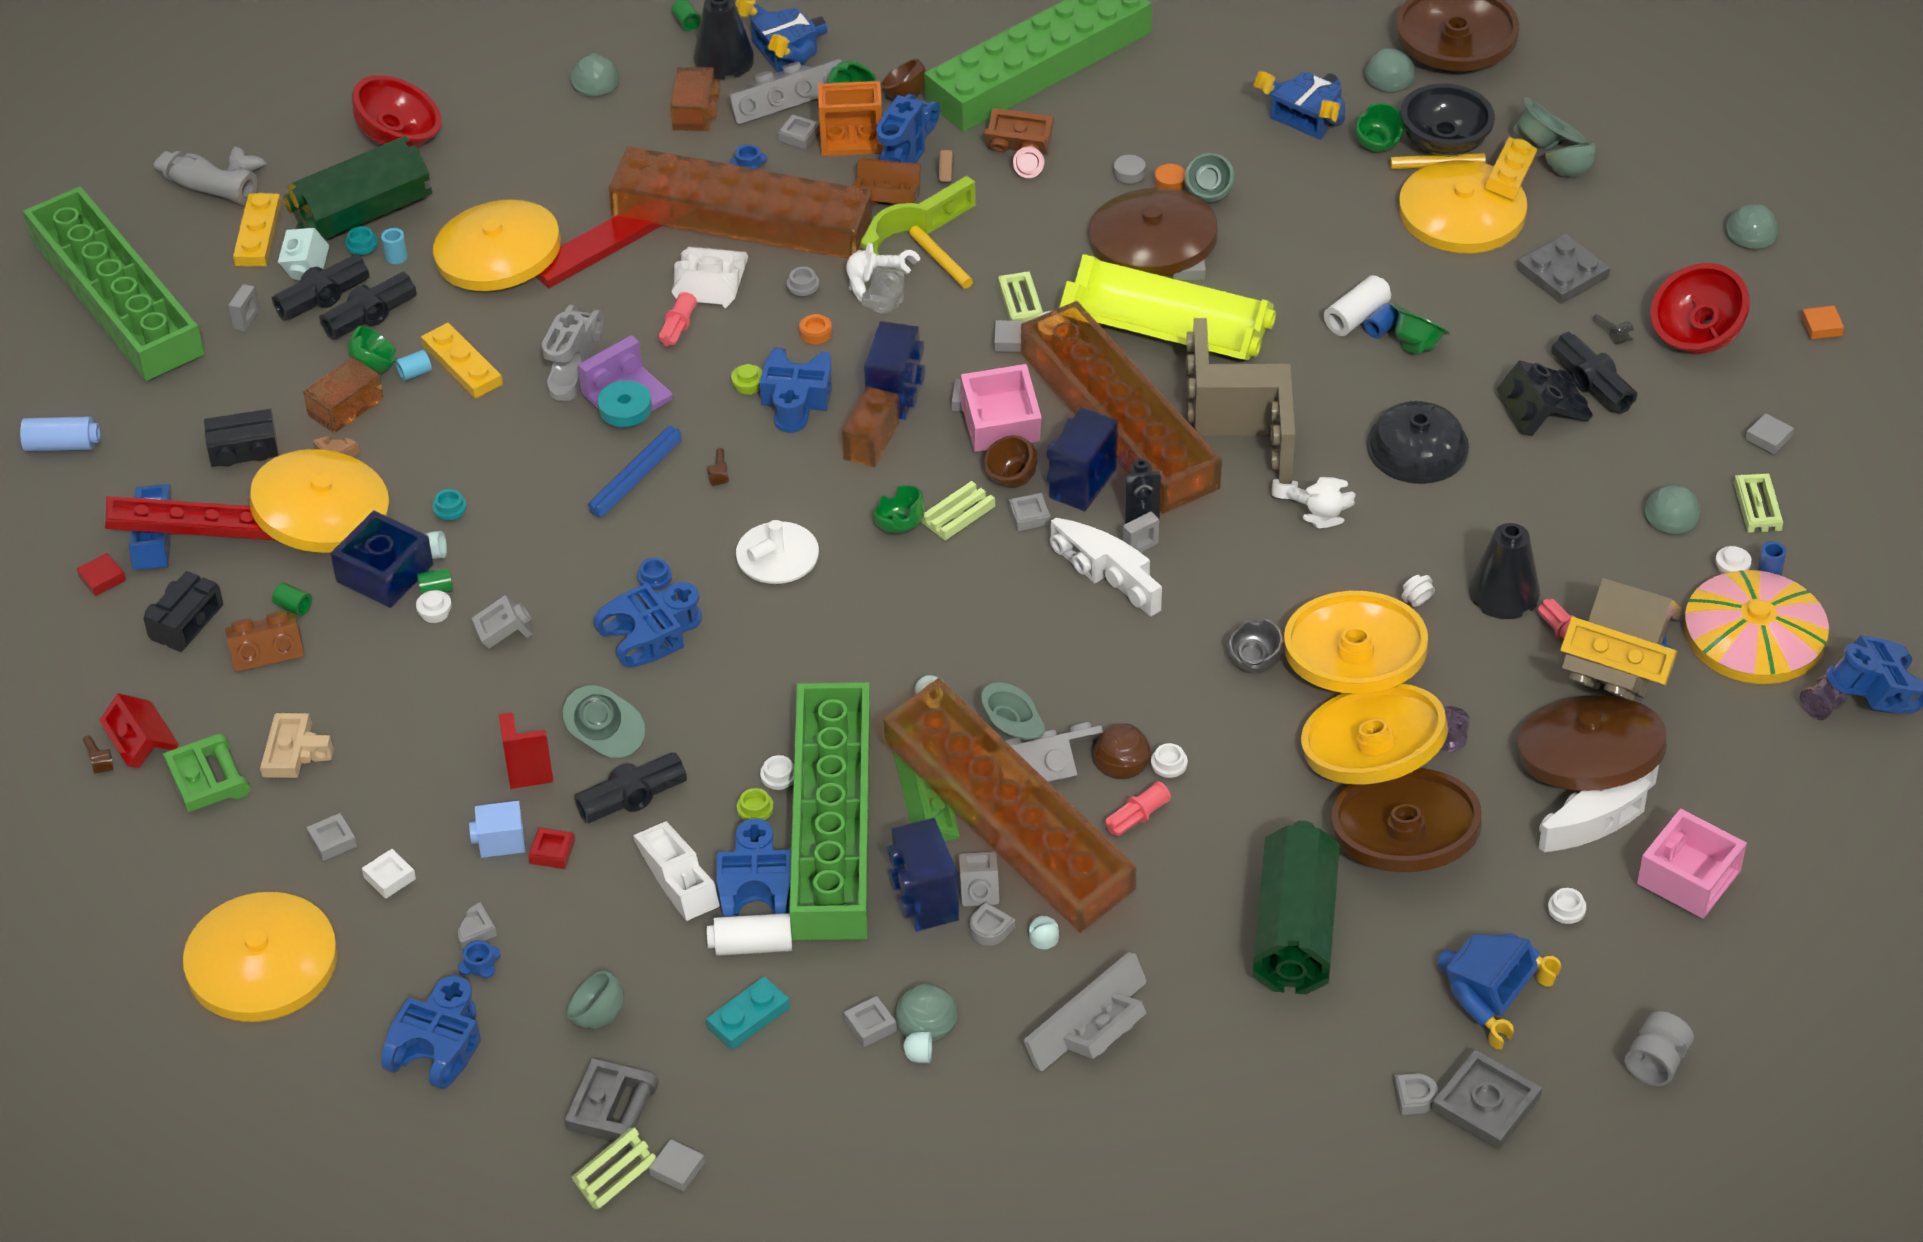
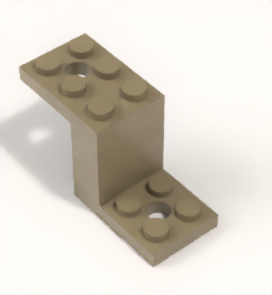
M1194 318L1193 332H1187V352H1192V355L1186 356V376H1192V378L1187 379V399H1193V402H1188V422H1194L1195 436H1270V446H1276V449L1271 450V469L1278 470L1279 483H1292L1295 423L1291 365L1209 364L1207 318Z
M1602 578L1588 622L1662 645L1669 621L1679 622L1683 608L1671 598ZM1566 654L1562 666L1564 670L1570 672L1569 679L1574 680V682L1599 690L1602 684L1605 685L1604 690L1612 693V695L1633 701L1635 695L1645 697L1650 680Z

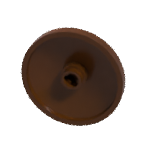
M1406 0L1398 11L1396 21L1398 42L1410 56L1426 65L1451 71L1478 70L1502 61L1515 48L1519 33L1518 17L1514 9L1505 0Z
M1147 188L1119 195L1097 210L1089 228L1090 245L1093 253L1100 261L1159 276L1180 273L1197 265L1212 252L1218 237L1217 219L1211 207L1190 193L1169 188Z
M1606 695L1580 696L1550 704L1530 716L1522 725L1518 734L1519 758L1522 766L1528 773L1546 784L1579 791L1604 790L1634 782L1649 774L1660 764L1667 748L1664 723L1652 709L1630 699Z
M1418 768L1409 774L1385 782L1349 784L1341 791L1333 804L1331 812L1332 833L1334 839L1340 843L1341 850L1361 864L1392 872L1425 871L1457 860L1474 846L1480 836L1482 827L1481 805L1475 793L1459 779L1436 770Z

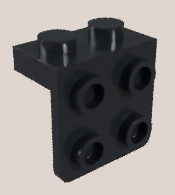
M1519 360L1496 389L1520 431L1525 435L1533 436L1551 412L1583 421H1589L1593 416L1587 406L1588 401L1578 391L1574 384V378L1565 370L1560 369L1557 371L1546 368L1539 363L1532 364Z

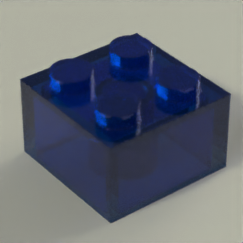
M880 321L864 365L867 415L906 420L909 408L915 407L918 395L917 385H922L925 377V365H920L924 354V341L919 340V326Z
M1083 407L1080 408L1073 419L1069 418L1061 435L1057 440L1053 439L1047 449L1046 456L1049 459V471L1046 480L1049 483V498L1086 512L1117 470L1118 420Z
M374 510L330 553L336 582L390 608L418 581L417 574L427 572L434 565L428 535Z
M935 817L891 828L892 844L887 845V852L893 868L888 869V875L892 889L894 891L899 890L901 893L899 902L904 918H911L916 932L958 921V872Z

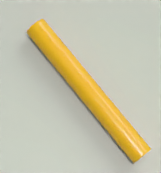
M1472 153L1458 156L1390 157L1391 169H1415L1447 160H1471L1486 163L1485 153Z
M916 225L910 229L909 235L963 289H968L972 286L973 279L919 226Z

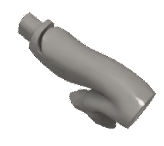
M234 146L229 157L227 170L219 169L204 157L193 153L184 154L182 151L174 153L163 152L156 159L154 169L163 172L165 178L188 189L223 197L244 206L246 205L248 193H256L257 176L251 171L262 168L267 163L257 156H245L241 148Z

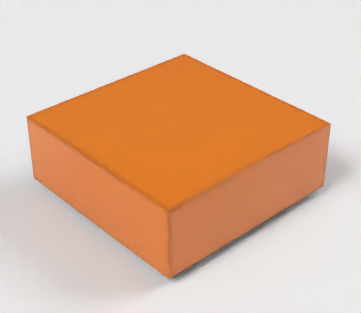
M1835 305L1802 310L1801 319L1811 340L1843 336L1844 325Z

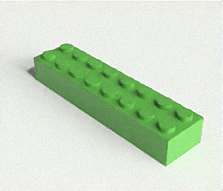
M1064 0L925 72V102H938L940 104V114L962 132H965L991 118L993 108L1008 109L1151 33L1152 3L1148 0Z
M81 186L23 211L30 240L145 381L205 355L198 325Z
M869 682L797 683L790 884L792 940L868 939L871 748Z

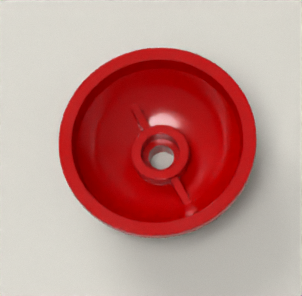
M373 75L361 79L353 89L352 110L354 119L365 135L381 145L406 135L409 141L405 144L408 147L415 145L418 148L425 144L427 140L433 138L441 127L442 117L435 102L420 88L405 80L386 75Z
M1699 263L1687 266L1668 277L1657 290L1651 305L1653 327L1666 344L1678 350L1694 354L1716 351L1733 341L1742 330L1750 308L1748 288L1743 279L1734 270L1724 265ZM1706 320H1711L1709 323L1703 324Z

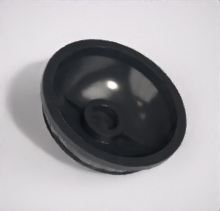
M1447 83L1426 85L1412 91L1404 99L1400 112L1401 121L1410 140L1420 149L1440 156H1458L1473 151L1482 144L1485 137L1492 131L1495 121L1494 109L1484 96L1470 88Z
M1409 401L1391 407L1380 416L1369 432L1367 451L1371 461L1384 474L1407 483L1427 484L1445 480L1456 474L1467 460L1469 442L1459 420L1450 411L1430 402Z

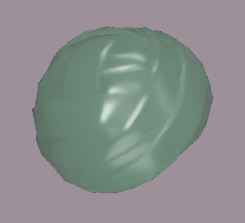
M1383 49L1370 59L1365 68V78L1370 85L1386 92H1397L1412 84L1415 78V68L1409 57L1401 51Z
M592 53L576 62L571 70L570 81L574 90L579 94L597 97L613 91L618 86L619 73L615 65L608 58Z
M1588 142L1545 152V159L1559 176L1577 177L1588 172L1594 164L1596 145L1594 142Z
M1204 153L1192 159L1188 164L1184 174V183L1190 194L1200 198L1205 203H1214L1227 197L1233 189L1235 172L1231 163L1220 154Z
M1761 204L1740 207L1730 215L1726 224L1728 237L1732 242L1741 247L1751 249L1766 248L1777 239V220L1773 212Z
M1666 485L1657 489L1649 496L1645 504V514L1650 525L1666 533L1679 534L1689 532L1696 527L1700 519L1701 510L1698 499L1692 491L1682 485Z
M607 971L597 972L587 978L575 991L568 1004L566 1015L569 1021L577 1027L594 1030L603 1028L613 1022L624 1004V990L619 979Z
M919 984L905 992L899 999L895 1012L898 1029L905 1037L915 1032H931L932 1042L949 1034L958 1019L957 1002L954 997L944 988L932 984Z

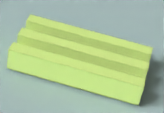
M1030 271L998 276V286L1009 320L1028 321V325H1031V320H1037L1038 316L1043 313ZM1019 281H1024L1033 308L1031 311L1027 309ZM1010 282L1020 309L1018 313L1007 284Z
M1770 474L1735 475L1734 487L1747 533L1754 532L1757 527H1760L1761 532H1768L1769 527H1774L1775 531H1782L1783 519ZM1759 482H1761L1771 517H1766L1761 495L1757 487ZM1745 483L1748 484L1757 518L1754 517Z
M970 481L926 511L922 524L946 541L994 508L995 498L991 495L987 497L985 490L982 488L977 490L976 484ZM976 502H979V503H977L976 505H974L972 508H970L969 510H967L966 512H964V510H966L967 508H969L970 506H972V505L975 504ZM951 519H954L953 521H951L950 523H948V524L945 525L944 527H941L942 525H944L945 523H947V522L950 521Z
M636 1128L628 1129L571 1177L593 1209L601 1208L655 1161L656 1156L654 1153L650 1154L646 1149L649 1146L644 1140L641 1141L639 1139V1132ZM630 1142L633 1148L588 1185L585 1179ZM638 1155L640 1156L641 1160L598 1196L595 1195L594 1192Z

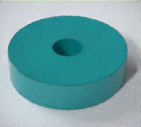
M629 380L617 381L607 385L598 396L600 417L606 423L616 427H631L642 423L649 417L652 411L650 391L643 384Z

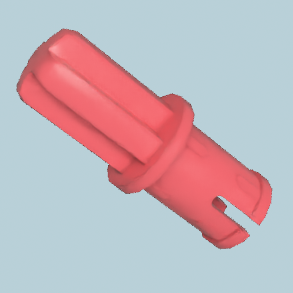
M681 292L673 308L667 311L665 324L658 335V340L663 343L664 347L676 345L682 331L688 328L690 324L689 317L697 305V299L694 295L688 292Z
M1545 599L1538 607L1539 615L1555 630V636L1558 639H1564L1571 618L1577 617L1574 615L1570 616L1554 599Z
M1157 781L1137 797H1129L1125 806L1105 820L1108 832L1111 835L1121 836L1137 823L1147 822L1151 813L1165 803L1170 802L1171 794L1168 788L1162 782Z

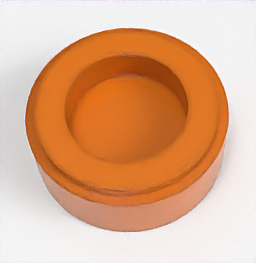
M1177 164L1159 166L1155 171V186L1157 188L1182 190L1185 187V169Z
M820 314L804 317L799 324L800 338L805 343L811 345L826 343L832 337V323L830 319Z

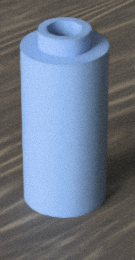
M91 416L23 418L20 428L21 444L25 452L93 450L95 443H99L101 437L99 423H94Z

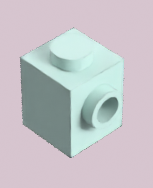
M315 228L286 230L278 263L293 280L300 281L304 272L309 268L315 266L324 268L329 244Z

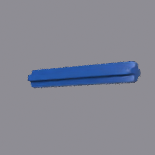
M667 426L588 503L590 513L592 515L595 514L598 518L603 517L682 441L681 431L673 426Z

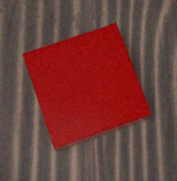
M108 553L76 568L80 579L95 596L126 581L124 572Z
M538 828L528 855L529 864L566 869L575 843L574 833Z

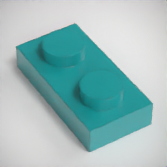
M764 976L706 1018L707 1029L732 1051L790 1008V999Z

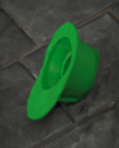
M1391 303L1400 312L1395 336L1400 340L1401 346L1405 351L1414 354L1432 351L1443 335H1450V332L1440 325L1417 316L1395 303Z

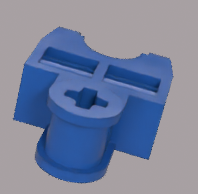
M907 94L905 97L898 95L886 110L876 128L877 140L884 145L879 160L917 163L925 152V138L934 130L938 122L940 104L935 101L927 103L917 100L915 95Z
M775 347L765 361L760 380L761 405L776 407L774 424L777 429L787 433L797 432L807 425L810 409L827 411L832 392L830 352L820 351L819 355H815L807 363H794L787 358L785 348Z
M647 582L619 595L604 605L596 613L593 624L602 636L613 634L615 636L627 635V638L616 649V657L622 665L637 667L654 662L684 648L682 633L695 629L701 623L702 612L697 606L699 592L691 583L678 582L655 593ZM617 615V617L603 625L606 619H608L611 616ZM638 648L634 654L626 656L629 651Z
M1860 635L1854 644L1847 645L1841 660L1836 665H1831L1826 671L1828 681L1837 690L1848 695L1865 696L1874 710L1901 714L1914 713L1923 708V681L1914 677L1906 670L1912 662V657L1906 647L1886 639ZM1913 695H1921L1914 700H1910Z
M754 818L742 822L736 830V851L717 852L716 882L722 917H735V915H739L741 908L752 901H761L768 904L773 914L790 913L792 849H774L773 829L765 820Z
M448 976L441 979L434 986L426 1003L407 998L391 1024L382 1051L383 1069L395 1073L402 1066L406 1067L414 1059L429 1058L434 1061L429 1074L431 1086L445 1089L459 1076L481 1042L477 1020H474L476 1007L471 999L472 989L470 983L465 978Z

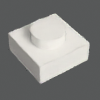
M390 849L362 868L363 877L385 899L416 879L414 869L393 849Z

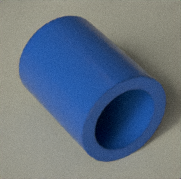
M1383 304L1365 320L1364 328L1366 332L1373 338H1381L1397 323L1399 312L1391 304Z
M1774 541L1765 543L1761 549L1757 571L1770 572L1781 576L1787 552L1785 546Z

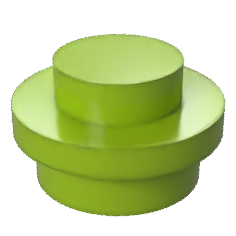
M741 365L735 368L731 374L732 384L742 394H754L760 390L763 370L756 365Z
M759 788L746 790L737 802V813L744 821L754 818L767 820L774 810L772 798L767 792Z

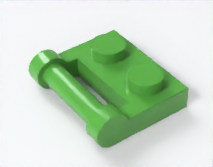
M216 734L163 753L167 768L188 813L230 797L241 799L250 792V786L246 778L240 775L229 752V741L223 734ZM210 755L216 757L226 780L219 783L216 782L205 757Z

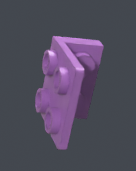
M632 335L578 364L581 394L596 408H598V396L602 389L611 383L623 380L635 381L647 387L651 394L652 411L673 399L672 392L642 366L640 342Z

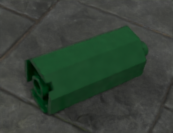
M405 135L292 182L287 186L288 193L283 195V201L287 210L290 213L293 212L297 219L296 229L315 228L323 239L327 240L428 197L432 194V188L426 189L425 182L430 180V176L419 150L415 145L408 147L405 144L409 141V138Z
M1303 820L1295 822L1293 826L1287 825L1265 837L1252 977L1273 992L1284 993L1285 987H1295V994L1306 995L1329 984L1340 843L1320 828H1315L1311 822Z

